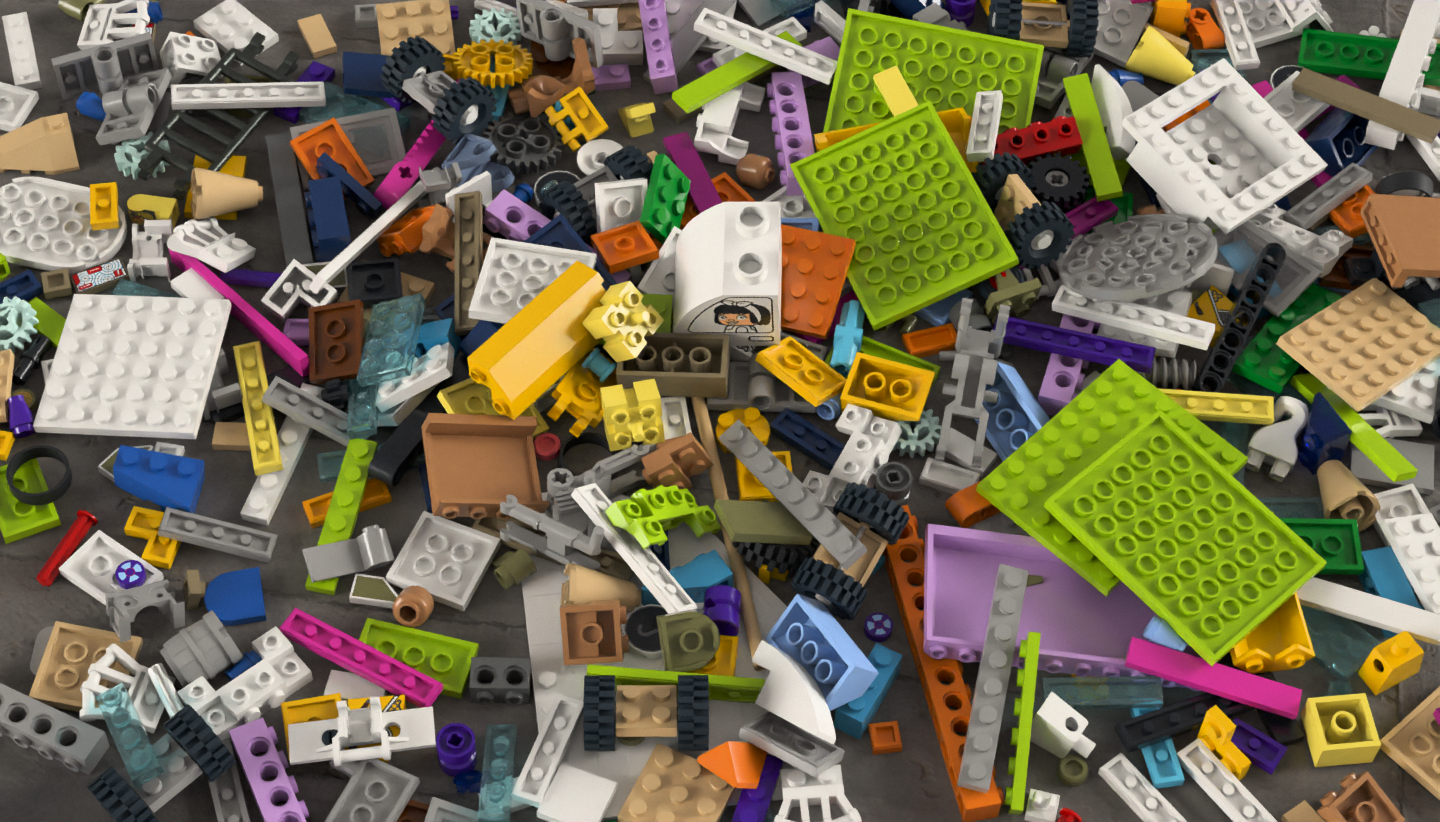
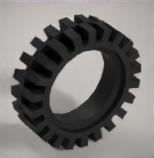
M812 535L810 545L788 546L748 542H733L732 545L734 548H738L737 552L740 555L746 554L745 559L748 562L756 560L755 566L759 568L764 564L768 566L767 571L773 572L774 568H778L779 574H785L786 569L790 574H796L805 558H813L820 543Z

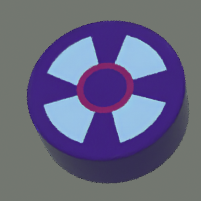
M136 560L122 562L115 572L118 584L124 589L141 586L146 580L144 566Z
M876 612L866 618L864 633L868 639L874 642H884L891 637L893 621L888 615Z

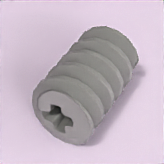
M1162 356L1156 364L1154 357L1150 374L1138 372V374L1155 387L1158 383H1161L1162 389H1167L1168 385L1172 384L1173 390H1176L1182 385L1183 390L1188 391L1190 386L1194 385L1197 364L1196 360H1193L1188 367L1187 360L1182 359L1178 365L1177 360L1171 358L1167 365L1166 358Z

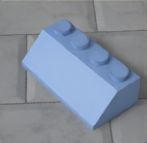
M998 362L994 385L986 384L985 387L986 391L998 392L997 403L983 401L982 405L989 413L985 436L1004 462L1050 419L1016 369Z
M797 594L765 638L769 644L793 657L807 670L821 690L830 711L863 696L879 674L824 604L810 597Z

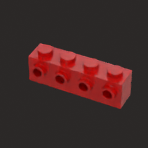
M1059 116L1051 122L1043 124L1042 122H1034L1026 128H1009L1003 133L997 134L994 155L999 153L1002 157L1004 152H1008L1010 155L1013 153L1027 166L1031 161L1035 162L1038 156L1044 159L1047 153H1050L1051 157H1055L1056 153H1061V157L1077 154L1080 152L1083 142L1075 117L1066 118V116Z

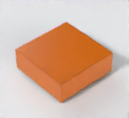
M897 721L868 724L867 730L872 755L902 752V742Z

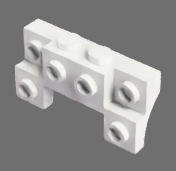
M744 82L703 105L702 110L704 111L698 114L696 122L698 130L694 139L695 149L697 151L717 154L718 162L737 165L739 160L746 156L749 145L748 141L732 137L739 110L741 108L760 112L765 96V88Z
M1276 204L1270 205L1248 220L1322 271L1319 276L1320 278L1331 272L1338 259L1348 249L1352 248L1353 238L1344 235L1339 230L1331 229L1319 236L1283 221V214L1287 211L1278 208ZM1236 232L1234 234L1233 241L1237 242L1245 239L1252 249L1259 252L1263 250L1240 233Z
M847 404L835 426L839 432L851 435L829 475L810 470L802 484L823 505L832 507L835 506L847 483L852 484V482H855L858 485H866L869 489L870 487L873 488L878 469L888 462L889 455L902 433L897 422L876 417L869 409Z
M276 626L252 642L253 649L262 658L256 665L217 691L201 676L177 692L184 705H190L204 719L206 724L211 727L220 740L230 737L229 730L255 721L271 708L279 707L287 697L313 680L311 670L294 652L293 645Z

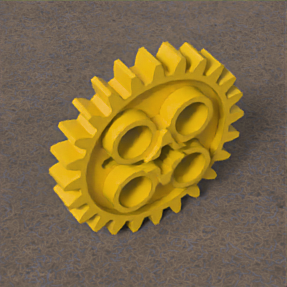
M481 39L480 43L471 41V46L463 44V48H457V52H454L452 57L453 74H457L458 79L464 78L466 80L467 77H471L485 87L490 85L494 89L496 85L505 88V84L514 86V82L522 83V79H528V75H531L533 70V58H531V53H527V48L521 49L520 44L513 46L512 41L505 44L503 40L495 42L493 39H490L489 42H485ZM490 55H495V72L493 73L490 72Z

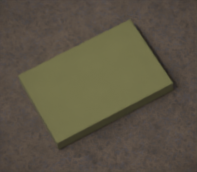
M716 499L713 508L732 542L810 545L811 533L781 503Z

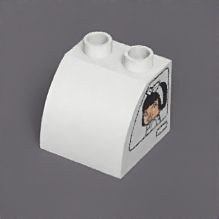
M723 202L703 211L684 227L676 244L673 333L729 335L730 346L780 345L782 285L780 202Z

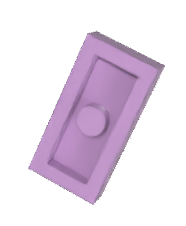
M628 63L603 65L598 69L591 67L594 74L596 91L631 88Z

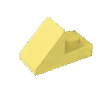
M653 102L638 103L618 109V113L631 137L634 138L654 131L650 116L651 113L656 112Z

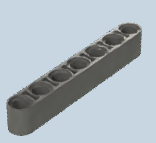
M291 132L265 135L286 266L288 267L293 259L300 264L313 263L295 154L290 146V141L292 140Z

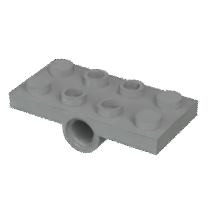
M516 0L521 36L544 45L547 59L561 61L568 56L575 59L572 40L582 37L586 43L590 65L598 69L604 64L599 24L543 0Z
M150 32L51 59L63 100L80 96L85 91L91 93L100 90L101 94L104 95V93L119 90L125 77L159 70Z
M1044 47L1034 104L1051 109L1065 92L1063 78L1079 75L1094 57V51L1090 58L1064 56L1062 48Z
M169 68L125 77L119 90L104 93L102 105L106 117L95 137L99 145L117 144L124 140H136L145 136L173 75Z
M758 353L753 354L749 362L729 363L727 398L707 397L708 410L730 411L733 409L755 407L762 412H782L785 408H788L792 412L816 413L815 406L755 361Z

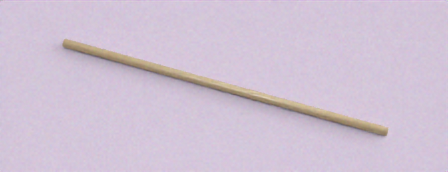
M691 397L702 447L708 453L713 463L707 469L715 501L716 499L729 500L705 397ZM720 520L735 589L741 593L740 610L751 657L753 658L762 640L744 560L743 556L737 552L738 548L733 547V542ZM753 662L755 671L766 670L762 666Z

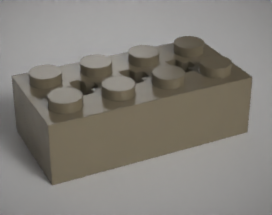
M654 333L651 336L644 337L647 344L636 358L617 362V385L622 384L623 390L633 388V382L655 379L660 396L727 398L730 343L729 335Z

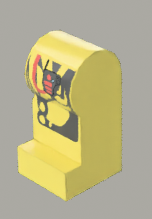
M136 194L127 201L129 215L133 223L143 225L145 219H171L173 229L175 228L180 215L177 199Z

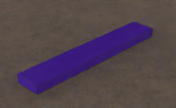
M1008 317V323L1005 328L1006 333L1003 338V343L1110 366L1120 359L1134 371L1148 374L1151 372L1156 353L1155 347Z

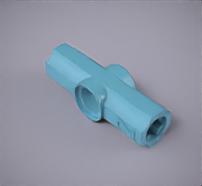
M856 300L844 303L840 323L836 325L834 334V350L830 367L843 377L849 375L856 353L860 352L862 343V327L865 312L860 301Z

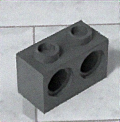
M471 657L469 686L471 703L490 705L492 703L520 705L522 703H530V658ZM483 681L491 682L489 684H481ZM513 681H519V682H521L520 684H517V685H512V684H510V683L513 682Z

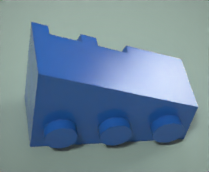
M120 445L113 466L115 486L144 501L149 500L159 505L163 511L166 510V507L195 514L205 480L204 460Z

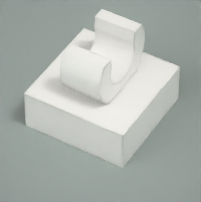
M1030 789L1024 820L1029 822H1055L1060 795Z

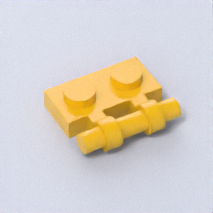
M580 86L559 99V103L563 107L561 111L557 113L553 106L545 110L549 117L548 122L552 127H556L562 136L561 140L565 146L568 145L573 152L581 148V145L576 140L579 136L582 135L588 143L608 130V125ZM568 117L576 126L571 131L564 123V120Z

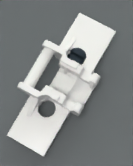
M379 696L370 697V707L352 710L347 706L346 700L337 701L339 717L336 719L288 724L290 765L334 760V765L337 767L342 766L344 762L376 758L390 760L391 752L436 747L433 706L382 713ZM390 726H397L401 729L397 737H389L385 730ZM382 742L381 746L344 750L345 747Z

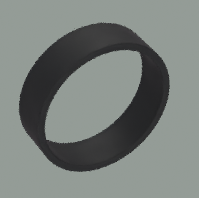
M35 445L21 450L10 460L6 470V478L10 490L16 499L22 503L37 506L49 504L61 498L71 485L72 471L66 455L61 450L49 445ZM39 457H50L61 461L66 466L63 479L58 485L48 491L26 493L13 485V477L16 471L29 460Z

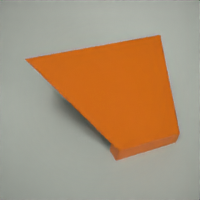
M727 741L698 756L697 762L735 788L757 789L767 752L749 742Z

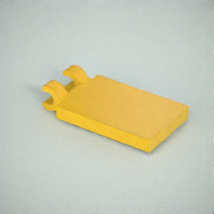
M594 347L568 370L551 396L557 401L547 413L554 421L558 419L564 410L577 418V421L569 430L577 438L586 429L588 424L595 428L603 418L604 411L600 388L617 385L616 369L601 383L599 381L600 377L588 367L584 368L582 366L588 356L596 349ZM602 354V355H603L606 359H608L611 363H614L612 360H610L608 357H606L604 354Z

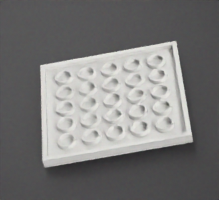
M74 294L33 428L39 433L196 439L232 307L230 300Z

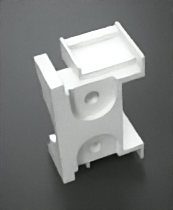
M145 219V232L139 231L138 224H132L133 258L129 260L127 265L130 281L135 282L136 277L142 275L143 279L144 276L168 277L170 282L171 272L167 257L163 258L164 243H167L169 236L173 235L172 220Z

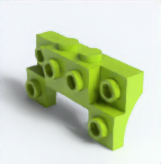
M660 485L647 491L645 488L640 489L631 495V499L616 501L605 510L612 525L632 534L643 549H647L650 545L654 544L662 546L669 540L664 531L676 529L683 522L690 526L698 538L710 532L714 535L722 529L716 519V515L708 505L698 507L694 496L687 488L678 489L677 485L669 487Z

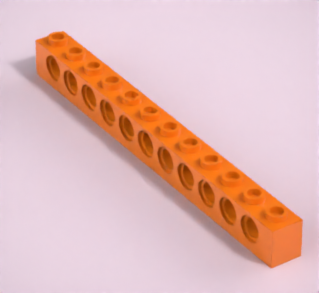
M904 505L902 507L909 514L908 517H910L900 535L904 539H898L896 544L893 545L887 544L882 553L886 557L885 567L962 821L974 822L998 817L1000 807L1004 804V795L1001 787H996L994 765L987 793L957 786L966 736L957 735L955 732H963L967 735L972 709L970 704L971 690L968 683L964 684L963 665L960 660L947 658L937 660L927 655L923 650L924 610L918 608H924L925 545L922 538L918 539L916 516L911 515L908 505ZM940 681H946L950 684L944 685L940 683ZM953 706L956 707L958 710H951L948 707Z

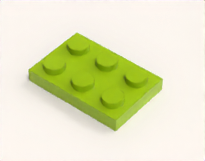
M37 458L27 461L16 471L13 477V485L20 491L26 493L48 491ZM8 464L1 466L0 529L5 543L8 544L60 526L61 522L53 502L37 506L28 505L14 497L6 478Z

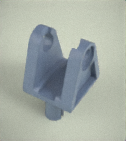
M465 133L456 147L447 155L446 160L441 165L442 168H439L440 170H445V167L450 169L452 163H458L462 174V181H460L457 187L468 182L474 176L488 171L491 174L492 193L508 188L515 180L508 167L490 162L491 159L489 157L494 152H497L494 143L489 139L470 133Z

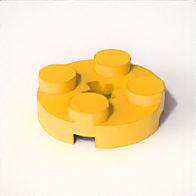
M757 408L733 409L719 416L715 438L718 447L724 453L727 451L731 452L718 437L738 419L765 446L769 443V423Z

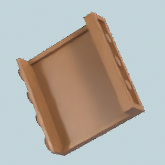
M1370 194L1360 214L1391 286L1402 288L1408 276L1440 278V198Z
M428 413L421 429L433 516H443L447 519L456 517H471L472 519L498 517L501 520L510 519L513 517L505 515L500 511V503H506L507 495L515 496L521 505L536 512L545 513L550 503L549 501H542L532 437L537 428L536 417L518 416L513 420L503 415Z

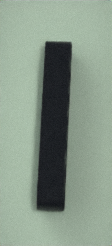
M1275 242L1269 243L1256 257L1191 391L1210 392L1203 387V384L1210 386L1211 392L1219 393L1222 390L1286 259V251L1282 245ZM1267 255L1271 256L1275 262L1270 261L1267 258ZM1256 276L1262 278L1264 283L1258 281ZM1246 297L1250 298L1254 304L1247 302ZM1235 319L1240 320L1243 323V326L1237 324ZM1224 340L1229 341L1233 345V348L1228 347L1225 344ZM1214 362L1219 363L1222 369L1215 367Z
M462 351L454 358L452 376L441 381L425 397L375 454L368 467L369 476L395 487L423 454L424 444L421 427L428 413L448 414L437 398L439 391L471 378L468 360Z

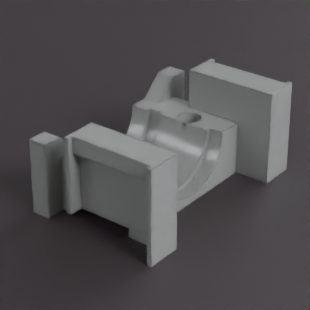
M457 162L452 163L450 169L445 167V170L422 171L421 167H419V175L425 193L428 192V198L418 200V208L436 205L437 203L446 208L445 195L462 181V174Z
M223 348L220 349L204 407L203 416L205 420L211 418L210 411L217 409L219 413V409L242 402L243 396L239 384L235 383L225 387L221 375L230 373Z
M167 579L106 594V613L108 617L110 616V627H113L120 639V643L131 640L130 623L134 622L136 614L147 606H156L159 612L167 616L174 629L185 626L184 602L176 603L175 592H170Z

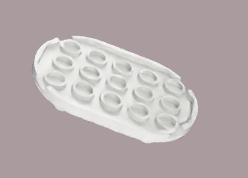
M42 177L12 179L13 183L0 187V253L6 257L7 262L46 271L68 268L69 274H73L109 261L121 249L126 239L127 223L124 212L119 205V228L92 231L90 224L89 187Z

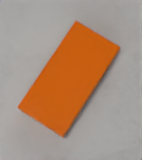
M952 323L902 334V342L907 353L918 358L939 354L940 351L956 350L957 333Z

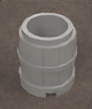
M213 610L203 615V619L187 628L181 629L178 634L164 643V648L160 650L161 655L183 688L202 676L206 680H212L231 663L235 665L243 658L238 647L224 629Z

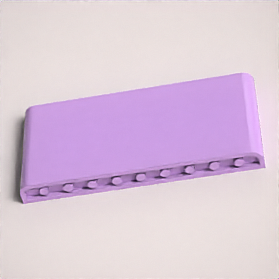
M936 524L927 525L925 530L923 650L934 659H955L965 663H980L997 570L1000 564L1028 570V575L1042 576L1044 583L1029 586L1025 589L1012 667L1023 669L1024 658L1019 657L1021 639L1026 640L1028 632L1041 633L1037 670H1044L1049 673L1075 674L1079 677L1092 676L1106 680H1125L1136 684L1149 683L1167 688L1181 687L1189 688L1192 691H1201L1124 666L1131 638L1136 637L1147 641L1148 639L1142 636L1146 626L1154 616L1159 619L1161 618L1123 582L1106 597L1034 537ZM1187 644L1183 653L1202 658Z

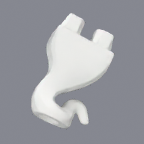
M1280 396L1274 405V422L1280 420L1283 415L1291 418L1257 430L1252 436L1246 452L1248 459L1245 468L1259 472L1262 463H1268L1273 466L1269 477L1279 482H1283L1295 466L1298 457L1296 438L1305 428L1309 417L1307 405L1289 396Z

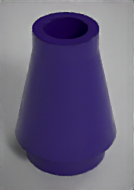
M16 395L8 398L10 432L14 433L15 438H23L36 433L33 428L35 418L26 404L24 396Z

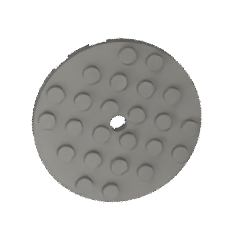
M1173 214L1135 215L1127 217L1128 221L1115 225L1112 221L1092 227L1093 232L1086 236L1079 234L1072 239L1071 245H1066L1068 250L1065 254H1059L1060 258L1057 260V266L1062 283L1071 291L1085 297L1097 299L1099 302L1122 300L1125 303H1131L1137 299L1176 290L1204 276L1217 258L1216 237L1212 235V230L1202 222L1198 224L1191 223L1189 217Z

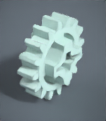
M493 7L491 12H487L484 9L482 10L483 15L475 14V20H470L469 35L472 41L480 43L481 39L485 42L493 39L495 42L503 40L505 44L512 41L513 46H515L517 41H521L518 16L514 17L512 11L505 13V8L496 11Z
M150 131L148 135L140 139L121 141L122 146L115 147L117 152L114 154L118 170L123 171L125 177L132 174L133 180L138 178V172L141 170L138 167V163L150 154L145 151L144 144L153 135V132ZM162 140L157 145L171 153L167 140ZM162 160L154 169L152 176L156 178L157 171L164 173V166H170V164Z
M16 296L12 300L4 297L3 303L0 304V351L11 349L13 354L16 347L24 350L23 343L25 341L28 343L32 342V339L29 337L30 334L37 333L33 325L39 323V320L34 317L37 312L31 308L29 303L25 300H20Z
M929 409L926 412H922L919 421H894L899 424L902 433L892 451L899 449V456H903L905 452H908L910 458H914L916 452L922 457L925 456L926 449L932 452L934 445L938 444L942 426L938 425L939 417H932L933 410Z

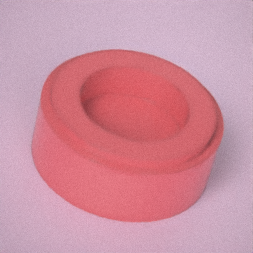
M542 433L535 438L533 443L537 458L550 461L559 456L561 442L555 434Z

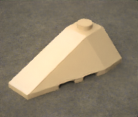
M62 113L41 117L1 135L0 173H5L8 170H21L22 174H30L31 171H45V174L56 175L80 170L68 114Z

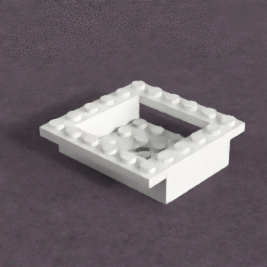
M1224 58L1128 115L1121 123L1138 142L1126 161L1177 215L1189 217L1191 223L1195 224L1202 222L1208 226L1214 222L1225 234H1228L1321 173L1328 165ZM1219 93L1213 104L1166 133L1164 132L1162 127ZM1208 159L1213 160L1217 165L1210 164Z

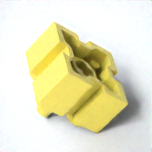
M631 281L610 286L599 300L603 306L593 308L582 323L595 339L603 338L606 341L603 348L616 362L636 358L647 344L644 337L653 335L664 321L651 304L644 306L641 303V299L644 296Z
M655 379L633 382V388L624 390L622 384L600 388L605 434L610 452L628 449L632 447V442L642 441L643 446L665 442L661 419V398Z

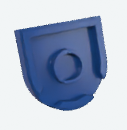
M259 567L221 574L213 579L206 588L204 597L207 612L213 610L224 625L236 626L267 620Z

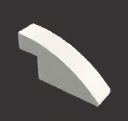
M1097 64L1094 68L1091 87L1110 151L1115 160L1127 159L1135 148V138L1121 123L1125 117L1133 113L1130 101L1119 83L1100 64Z
M761 640L751 661L771 672L755 704L834 745L836 734L831 713L815 680L793 657Z

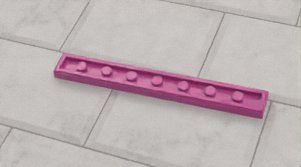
M169 249L172 263L183 272L190 268L195 270L225 299L230 300L232 305L230 314L303 378L309 374V359L303 350L197 258Z

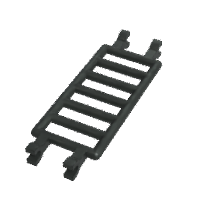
M256 32L243 51L231 48L199 84H216L215 81L221 74L236 83H256L228 67L235 59L276 82H293L288 76L298 68V64L295 62L299 59V55L290 51L277 70L272 69L254 59L257 54L264 50L262 43L265 40L264 35ZM275 107L241 108L254 115L247 124L221 109H201L240 131L234 139L186 114L190 109L175 110L144 144L145 151L150 154L138 163V167L141 168L138 172V177L147 181L162 160L185 173L173 184V187L176 188L173 192V197L182 201L191 188L192 169L196 167L157 146L164 137L212 163L207 170L219 172ZM180 121L226 148L218 156L172 129Z

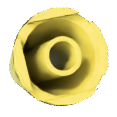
M1151 26L1147 28L1124 66L1128 71L1142 73V75L1177 86L1192 78L1195 74L1192 70L1194 65Z

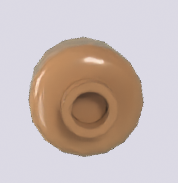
M751 153L739 160L736 174L743 185L764 189L774 180L775 169L768 157Z
M409 586L404 588L395 599L392 607L393 615L401 625L416 628L423 625L432 614L434 599L425 588Z

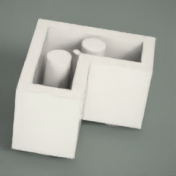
M617 8L593 9V22L599 24L604 62L601 66L628 63V65H643L642 31H618Z
M293 259L262 298L261 302L266 310L285 323L286 319L289 318L300 302L308 308L333 304L338 298V293L329 284L317 294L313 293L309 287L316 275Z

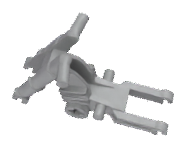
M963 298L955 343L957 351H940L939 361H954L951 378L959 380L958 385L944 383L942 394L956 397L954 401L945 406L935 460L944 462L952 415L979 420L971 467L980 468L989 413L982 403L983 401L997 403L998 392L986 391L985 387L986 384L994 385L998 362L1013 366L1012 363L998 358L1006 333L1005 328L1008 323L1010 306L1000 304L995 330H991V332L972 329V326H968L973 300Z
M634 444L624 451L597 462L592 469L578 476H573L569 470L563 468L550 471L547 476V490L549 492L547 501L550 503L547 511L553 515V519L547 517L544 513L536 512L519 504L515 496L507 495L506 503H500L501 513L533 526L535 530L539 529L545 532L547 537H541L516 525L514 522L507 521L506 529H500V538L504 541L514 540L533 549L534 552H540L565 565L573 563L599 571V562L582 555L576 549L591 556L600 554V545L605 530L600 526H596L593 528L591 537L588 536V515L571 494L575 488L596 483L610 500L635 487L646 485L647 482L643 474L638 477L635 470L614 480H611V474L642 461L641 458L649 454V446L644 445L643 451H639L638 446Z

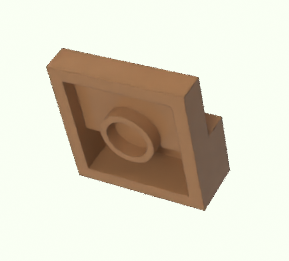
M691 432L641 458L645 467L642 470V474L649 485L652 484L654 488L660 485L664 487L677 485L678 489H689L692 487L689 477L701 474L713 465L710 456Z
M620 599L591 601L588 604L560 605L564 665L623 662L624 653H629L628 635H622V624H627L626 606L620 607Z
M1368 771L1355 775L1353 772L1344 777L1339 782L1342 788L1337 793L1335 790H1332L1320 799L1322 806L1317 810L1325 822L1405 821V818Z

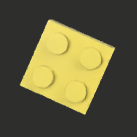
M1366 693L1307 699L1300 717L1315 767L1373 762L1381 747V743Z

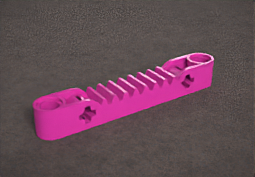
M431 120L403 160L394 165L373 194L386 210L392 207L409 191L419 177V167L423 171L445 141L446 137L433 126V120Z

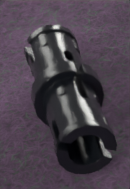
M40 334L37 335L28 350L23 351L20 355L19 363L13 369V383L23 386L31 373L40 367L43 356L52 346V341L48 337L41 336Z

